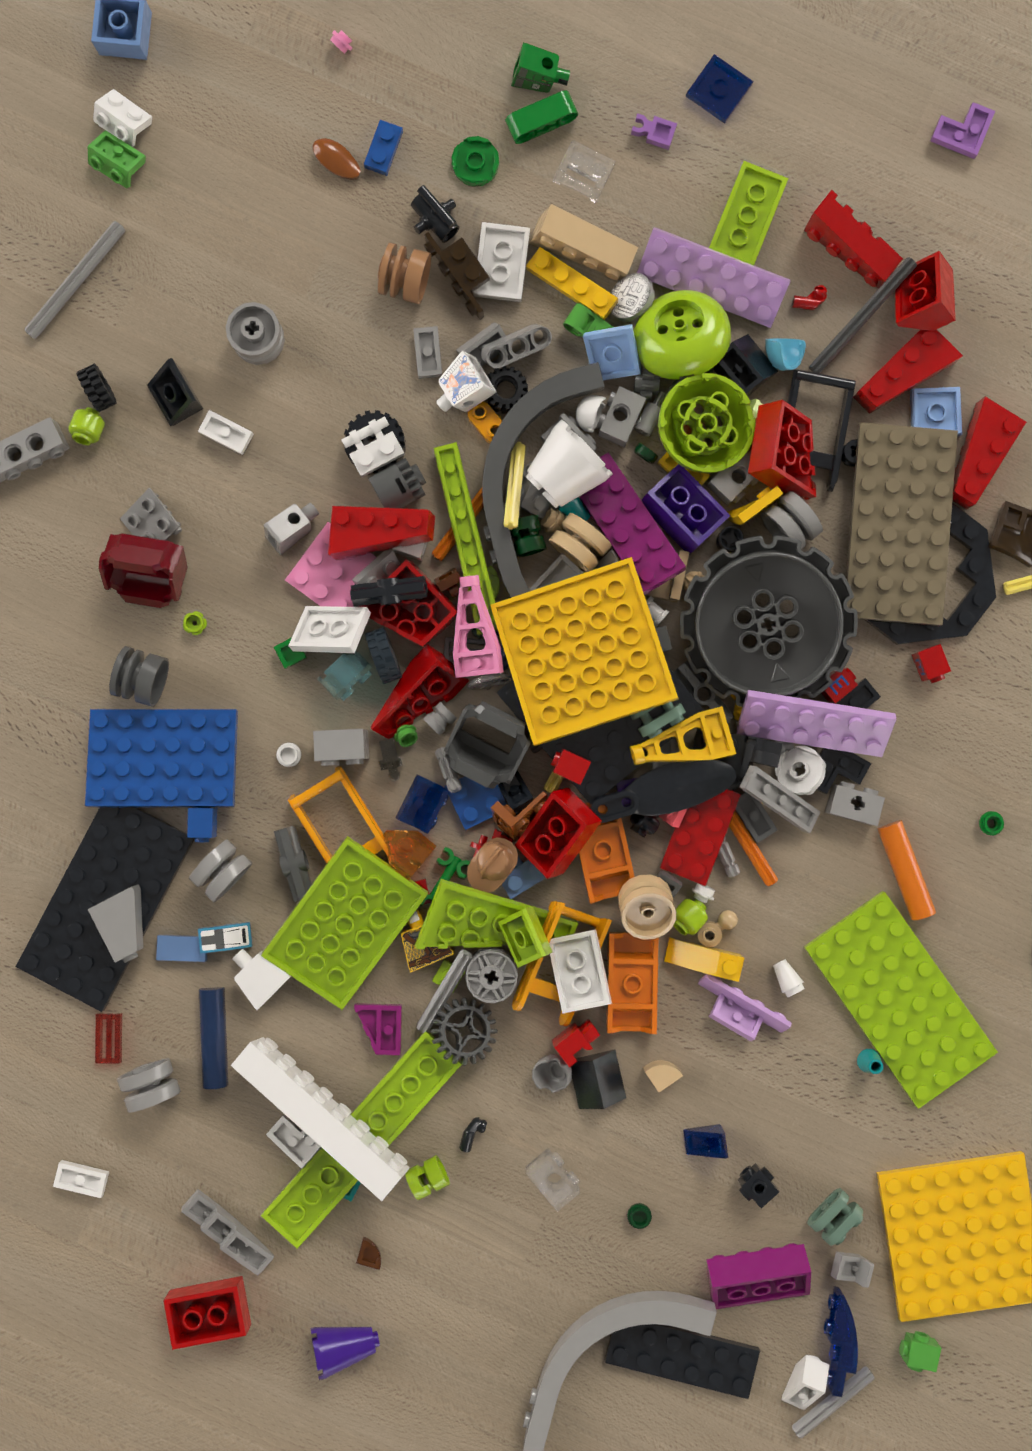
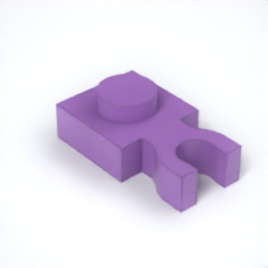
M637 113L635 122L641 123L643 127L637 128L633 126L631 135L638 137L647 136L646 143L669 150L677 123L654 116L653 121H649L644 115Z

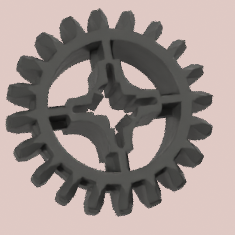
M466 997L461 999V1005H459L457 999H453V1008L446 1003L444 1004L446 1013L440 1010L437 1012L441 1021L438 1019L432 1021L434 1025L439 1026L438 1029L431 1030V1034H438L439 1038L433 1039L432 1043H441L442 1046L436 1050L438 1053L444 1050L447 1051L443 1059L448 1060L453 1055L452 1064H457L459 1058H461L462 1066H466L468 1057L472 1064H476V1055L481 1060L485 1059V1054L482 1050L488 1053L492 1051V1048L487 1043H496V1039L490 1037V1034L498 1033L497 1029H490V1025L495 1024L496 1020L488 1021L487 1017L492 1012L491 1010L485 1013L482 1012L485 1004L481 1003L475 1008L476 999H472L469 1005ZM466 1011L461 1023L447 1022L455 1012ZM473 1014L480 1020L483 1033L474 1028ZM466 1025L468 1027L467 1030L472 1035L461 1037L462 1033H459V1030L455 1028H462ZM445 1029L455 1035V1049L448 1043ZM469 1039L481 1041L474 1050L462 1052Z

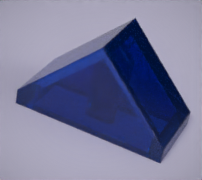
M720 1124L683 1130L686 1154L722 1159L728 1158L726 1135Z

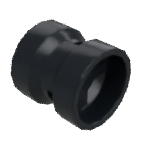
M735 526L725 527L716 538L717 548L719 550L725 548L727 552L733 553L736 550L735 542L744 539L743 533Z

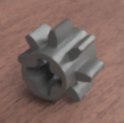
M643 369L642 375H635L634 393H639L646 400H651L652 394L658 395L660 386L659 376H654L647 369Z

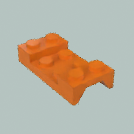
M589 802L585 803L590 808ZM605 805L598 807L600 813H604L607 810ZM622 818L600 823L579 852L590 904L618 896L622 886L629 879L635 877Z
M608 932V987L612 1003L607 1005V1033L641 1031L657 1034L659 937L643 940L633 937L628 932Z

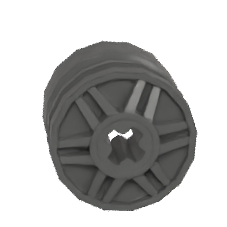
M125 646L118 654L111 672L109 682L110 694L117 697L122 695V698L128 700L134 694L135 702L154 707L159 701L166 684L169 671L168 658L150 653L144 660L143 651H134V648Z

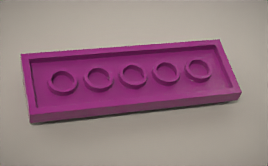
M608 452L601 456L600 459L606 464L605 467L613 475L602 484L579 496L603 535L611 543V547L619 559L624 560L632 557L643 593L646 595L684 572L686 566Z

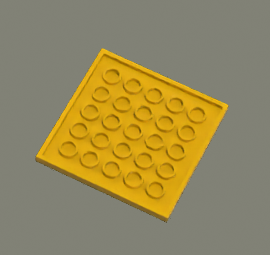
M632 557L490 605L534 746L678 700Z
M1022 1151L876 1172L897 1312L901 1322L1032 1303V1200L1025 1155Z

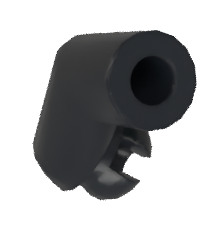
M480 1117L472 1119L463 1131L459 1146L461 1151H471L476 1131L480 1133L485 1132L486 1120L479 1119Z

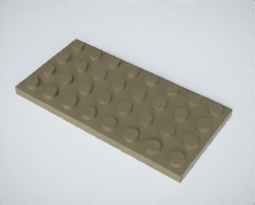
M863 422L858 424L846 579L854 595L847 602V607L857 610L858 619L934 626L943 625L957 430Z

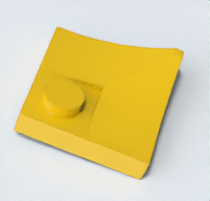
M778 486L772 490L767 487L757 495L758 500L726 511L730 515L727 520L734 524L742 525L758 512L760 513L775 503L783 492Z

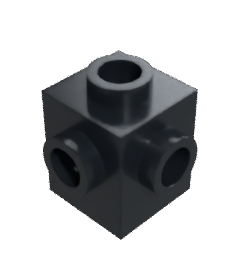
M756 1163L752 1167L747 1166L740 1173V1178L737 1179L741 1185L739 1191L748 1201L753 1199L761 1209L779 1193L778 1188L772 1182L774 1176L765 1166L762 1169Z

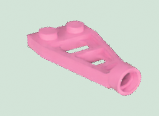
M479 575L460 577L453 646L455 676L459 678L502 673L504 669L501 646L480 589ZM469 604H475L478 608L480 616L478 623L468 624L466 621V607ZM477 628L483 633L486 642L484 649L470 651L467 648V634L471 629Z

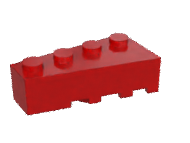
M831 190L813 212L804 231L812 241L819 242L826 247V251L831 256L838 257L844 261L845 266L849 270L858 272L863 276L868 285L879 289L903 258L881 237L875 239L872 236L871 227L865 221L858 222L852 215L854 210L847 204L844 207L835 200L838 195Z
M937 329L934 331L919 330L853 398L870 414L952 366L963 355Z

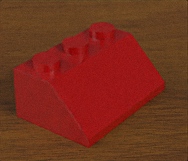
M937 251L917 261V267L895 290L896 324L899 327L934 331L956 321L953 269L942 253Z

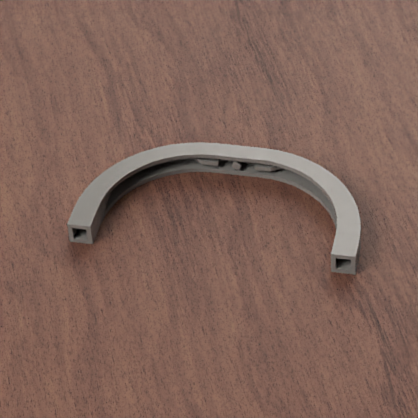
M642 1291L613 1298L582 1315L559 1338L544 1364L537 1389L532 1388L529 1403L533 1404L531 1412L526 1411L523 1427L526 1428L523 1451H544L562 1383L575 1361L591 1345L615 1331L648 1324L669 1325L710 1336L717 1313L715 1302L677 1292Z

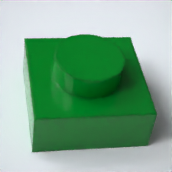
M292 637L274 646L284 669L307 658L305 652L292 651L288 646Z

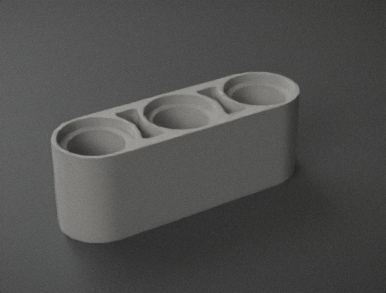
M532 324L485 345L482 349L481 357L487 365L493 368H501L546 348L551 343L552 335L548 328L539 324ZM541 330L543 337L541 341L535 343L534 334ZM520 340L521 348L517 352H513V342ZM497 349L499 357L496 361L491 362L489 358L490 353Z

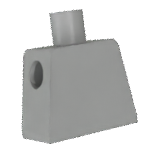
M312 503L307 504L301 510L296 504H293L264 524L265 537L281 556L311 531L310 521L319 515V512Z

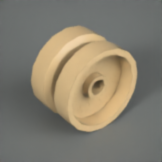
M569 513L562 522L566 532L556 530L549 539V543L560 554L563 553L579 569L584 572L592 571L598 565L595 555L604 557L612 545L591 524L581 517Z
M639 875L629 879L622 886L618 894V904L622 924L628 933L633 937L645 940L661 937L672 929L676 921V908L669 885L663 879L653 875Z

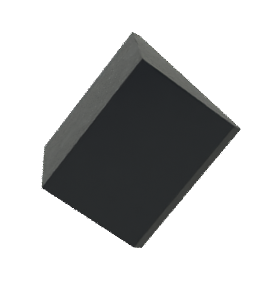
M172 358L168 359L150 380L147 387L171 427L203 410V407L181 368Z
M615 1049L576 1058L577 1062L571 1066L579 1109H606L626 1099Z

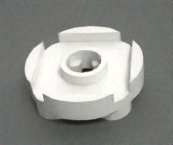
M799 745L790 751L786 750L780 755L778 768H775V773L779 783L796 795H811L824 780L826 763L814 749ZM802 765H805V773L797 776L796 767L800 768Z

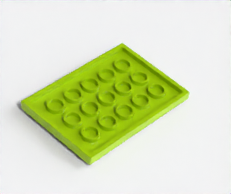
M347 836L269 942L261 956L343 1010L426 898L428 891Z

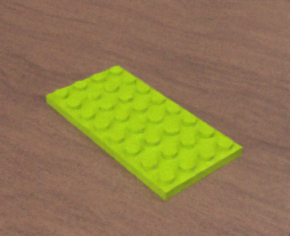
M881 891L804 946L807 953L918 1109L998 1053L884 891Z

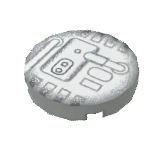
M632 273L619 280L611 291V294L618 298V303L611 311L612 314L624 322L634 321V318L641 317L651 307L655 297L652 282L640 273Z

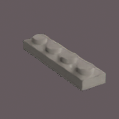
M749 766L739 788L803 832L811 833L820 811L758 767Z

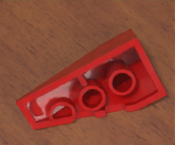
M427 644L409 663L402 678H400L372 723L371 729L389 740L397 733V729L400 726L412 725L414 719L418 716L434 711L432 707L436 706L439 702L443 700L448 702L453 699L469 682L468 678H456L454 664L447 660L442 653Z

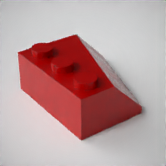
M783 399L759 405L748 474L772 489L778 486L784 494L792 491L798 496L815 498L816 488H812L811 476L815 475V466L811 465L810 452L814 450L812 420Z
M406 559L388 578L404 579L425 576L428 586V597L403 600L402 603L372 604L359 607H367L371 612L369 618L376 623L424 647L456 619L457 607L411 560Z

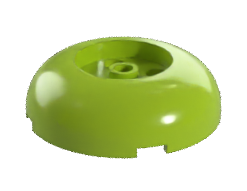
M678 290L658 297L653 301L651 307L638 318L634 328L640 363L656 376L674 380L680 379L679 377L701 375L712 369L724 357L731 341L730 321L724 308L709 295L693 290Z
M702 373L701 375L687 377L677 383L663 400L658 417V430L661 442L671 458L688 470L699 473H714L725 470L741 460L752 444L756 422L750 407L751 402L741 387L724 376ZM696 404L703 407L701 414H697L694 411ZM716 417L721 418L722 426H717L718 421ZM688 425L691 427L692 432L690 435L684 432L683 426ZM705 438L712 440L711 447H708L707 443L703 442Z

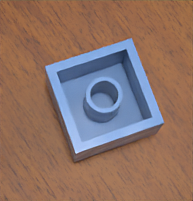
M95 0L91 42L99 55L147 60L152 12L147 1Z

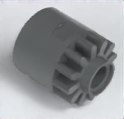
M406 458L368 478L384 508H403L425 496L422 485L426 484V481L417 464L410 466Z

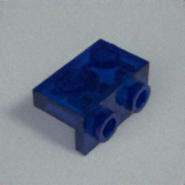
M416 774L395 818L428 834L430 829H433L437 823V815L441 807L448 800L449 790Z

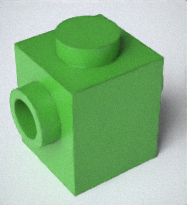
M915 1331L914 1334L906 1332L904 1340L900 1342L899 1353L911 1370L922 1372L923 1370L937 1372L942 1348L935 1338H931L926 1333Z

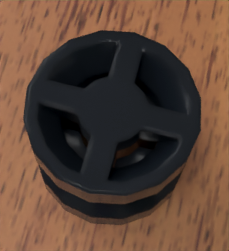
M858 439L851 440L844 445L841 460L847 466H855Z

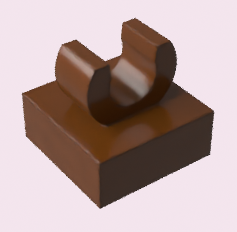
M455 568L434 579L441 592L447 589L452 598L459 595V588L456 584L460 582V575Z

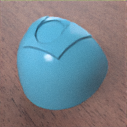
M765 339L767 357L772 366L778 370L796 369L803 359L806 343L800 339Z

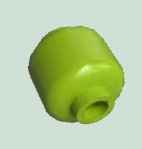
M86 407L74 412L68 429L75 442L89 446L99 441L105 422L96 409Z
M684 899L676 908V921L673 927L685 936L687 934L695 935L708 920L707 913L705 912L706 906L697 899L694 901Z

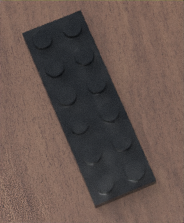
M648 1324L632 1326L611 1333L604 1360L607 1364L749 1399L760 1349L756 1346L713 1335L707 1336L678 1327Z

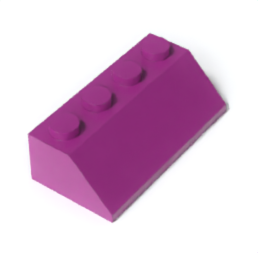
M790 1243L781 1248L765 1247L755 1252L740 1251L735 1255H716L711 1259H706L712 1302H715L716 1309L810 1295L812 1272L804 1244Z

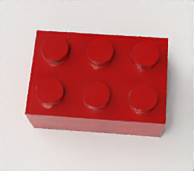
M569 787L556 790L550 794L515 846L547 879L564 874L602 820Z
M243 1276L170 1289L163 1300L172 1350L243 1337L247 1335L251 1326Z

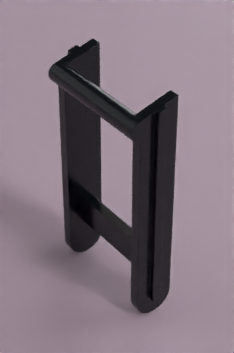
M793 370L787 403L794 408L796 407L800 381L845 389L833 455L816 451L810 452L811 465L830 470L827 491L833 492L838 480L856 381L803 370Z

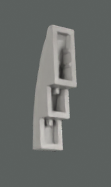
M199 1189L182 1206L181 1212L201 1225V1231L218 1242L220 1250L257 1276L274 1258V1254L257 1237Z

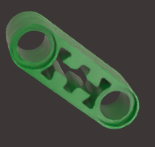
M564 90L512 112L506 117L505 122L515 144H522L574 121L579 114L569 91Z

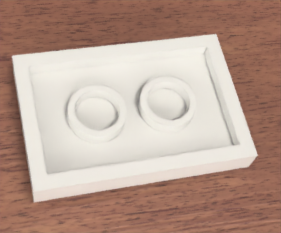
M482 222L478 261L489 275L490 280L473 291L474 297L521 302L530 228Z
M305 606L288 646L295 652L355 653L371 612L367 607Z
M596 929L552 938L549 944L553 953L550 954L562 1014L611 1004L612 1001Z

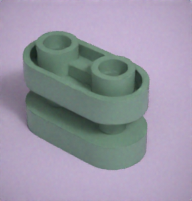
M672 702L663 704L662 707L665 712L653 719L649 711L654 708L632 714L630 717L632 720L640 717L643 725L638 730L643 737L648 736L651 739L663 732L661 727L668 723L673 726L684 719L682 714L686 711L682 704L679 703L675 706Z
M841 1188L834 1190L814 1210L807 1221V1224L815 1232L824 1229L821 1237L830 1246L841 1244L846 1238V1233L852 1227H857L863 1220V1209L856 1202H851L847 1205L849 1195Z

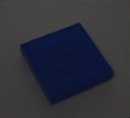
M714 54L687 91L686 97L725 124L754 81Z

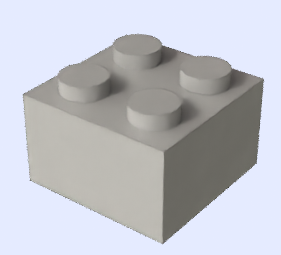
M367 729L313 731L314 761H321V766L339 765V760H346V765L364 764L363 759H369Z

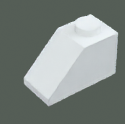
M805 1355L796 1363L782 1395V1401L802 1410L809 1407L825 1394L829 1364L822 1362L816 1356Z

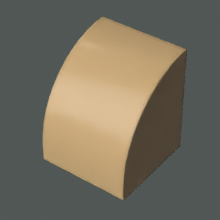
M652 1061L643 1067L646 1075L658 1092H661L683 1077L680 1069L668 1061Z

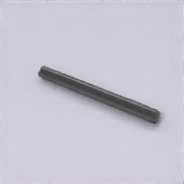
M907 257L810 364L809 369L813 373L820 374L917 267V263L912 258Z

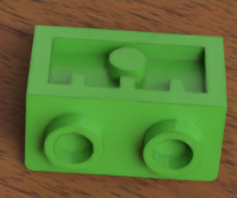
M106 130L87 146L88 164L126 189L131 186V176L146 163V155Z

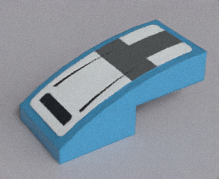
M250 922L198 929L200 954L253 946Z

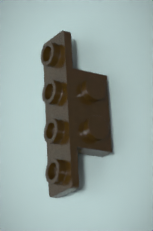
M429 232L424 234L426 241L424 247L426 251L431 253L432 257L436 256L440 262L437 265L445 277L449 275L453 281L451 286L458 296L463 295L467 301L465 306L472 316L476 314L479 320L484 318L483 309L472 295V292L488 282L490 277L464 239L460 238L442 251Z

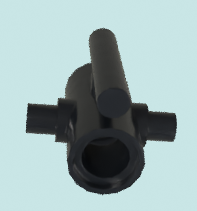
M422 185L417 190L419 194L411 202V207L420 216V222L414 226V230L416 233L421 234L425 230L429 231L431 229L442 243H445L453 238L459 230V225L450 215V211L456 207V203L453 199L440 203L426 186Z

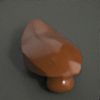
M327 138L318 139L314 142L313 152L315 157L328 171L345 179L353 180L359 178L360 167L344 146Z

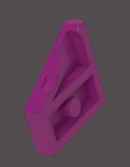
M355 1003V1012L359 1015L363 1029L371 1041L375 1054L401 1055L402 1004Z

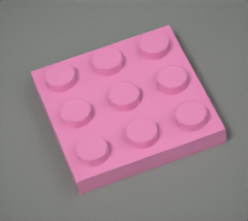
M327 522L285 581L319 606L354 607L350 595L351 585H355L352 579L377 557L369 552L366 555L345 557V559L337 561L328 555L331 523Z

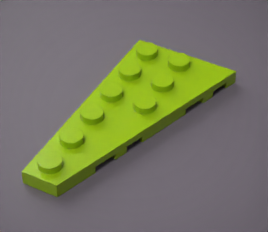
M441 879L415 943V948L438 947V949H446L448 946L479 948L508 945L498 921L532 906ZM534 907L543 927L549 911ZM561 915L552 938L574 934L578 921Z

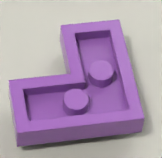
M973 102L963 123L941 115L930 141L975 159L995 111Z

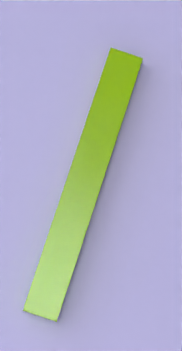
M455 442L435 447L433 449L463 576L479 575L480 589L495 632H497L498 629L490 606L495 603L458 444ZM470 604L474 622L478 623L480 621L478 608L475 604ZM476 628L477 635H483L481 630Z

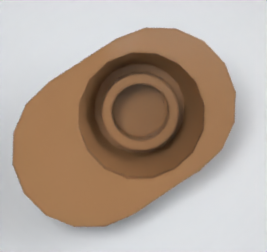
M494 838L480 848L471 860L467 870L469 883L474 889L489 893L495 891L503 884L514 870L518 861V853L512 842L505 838Z

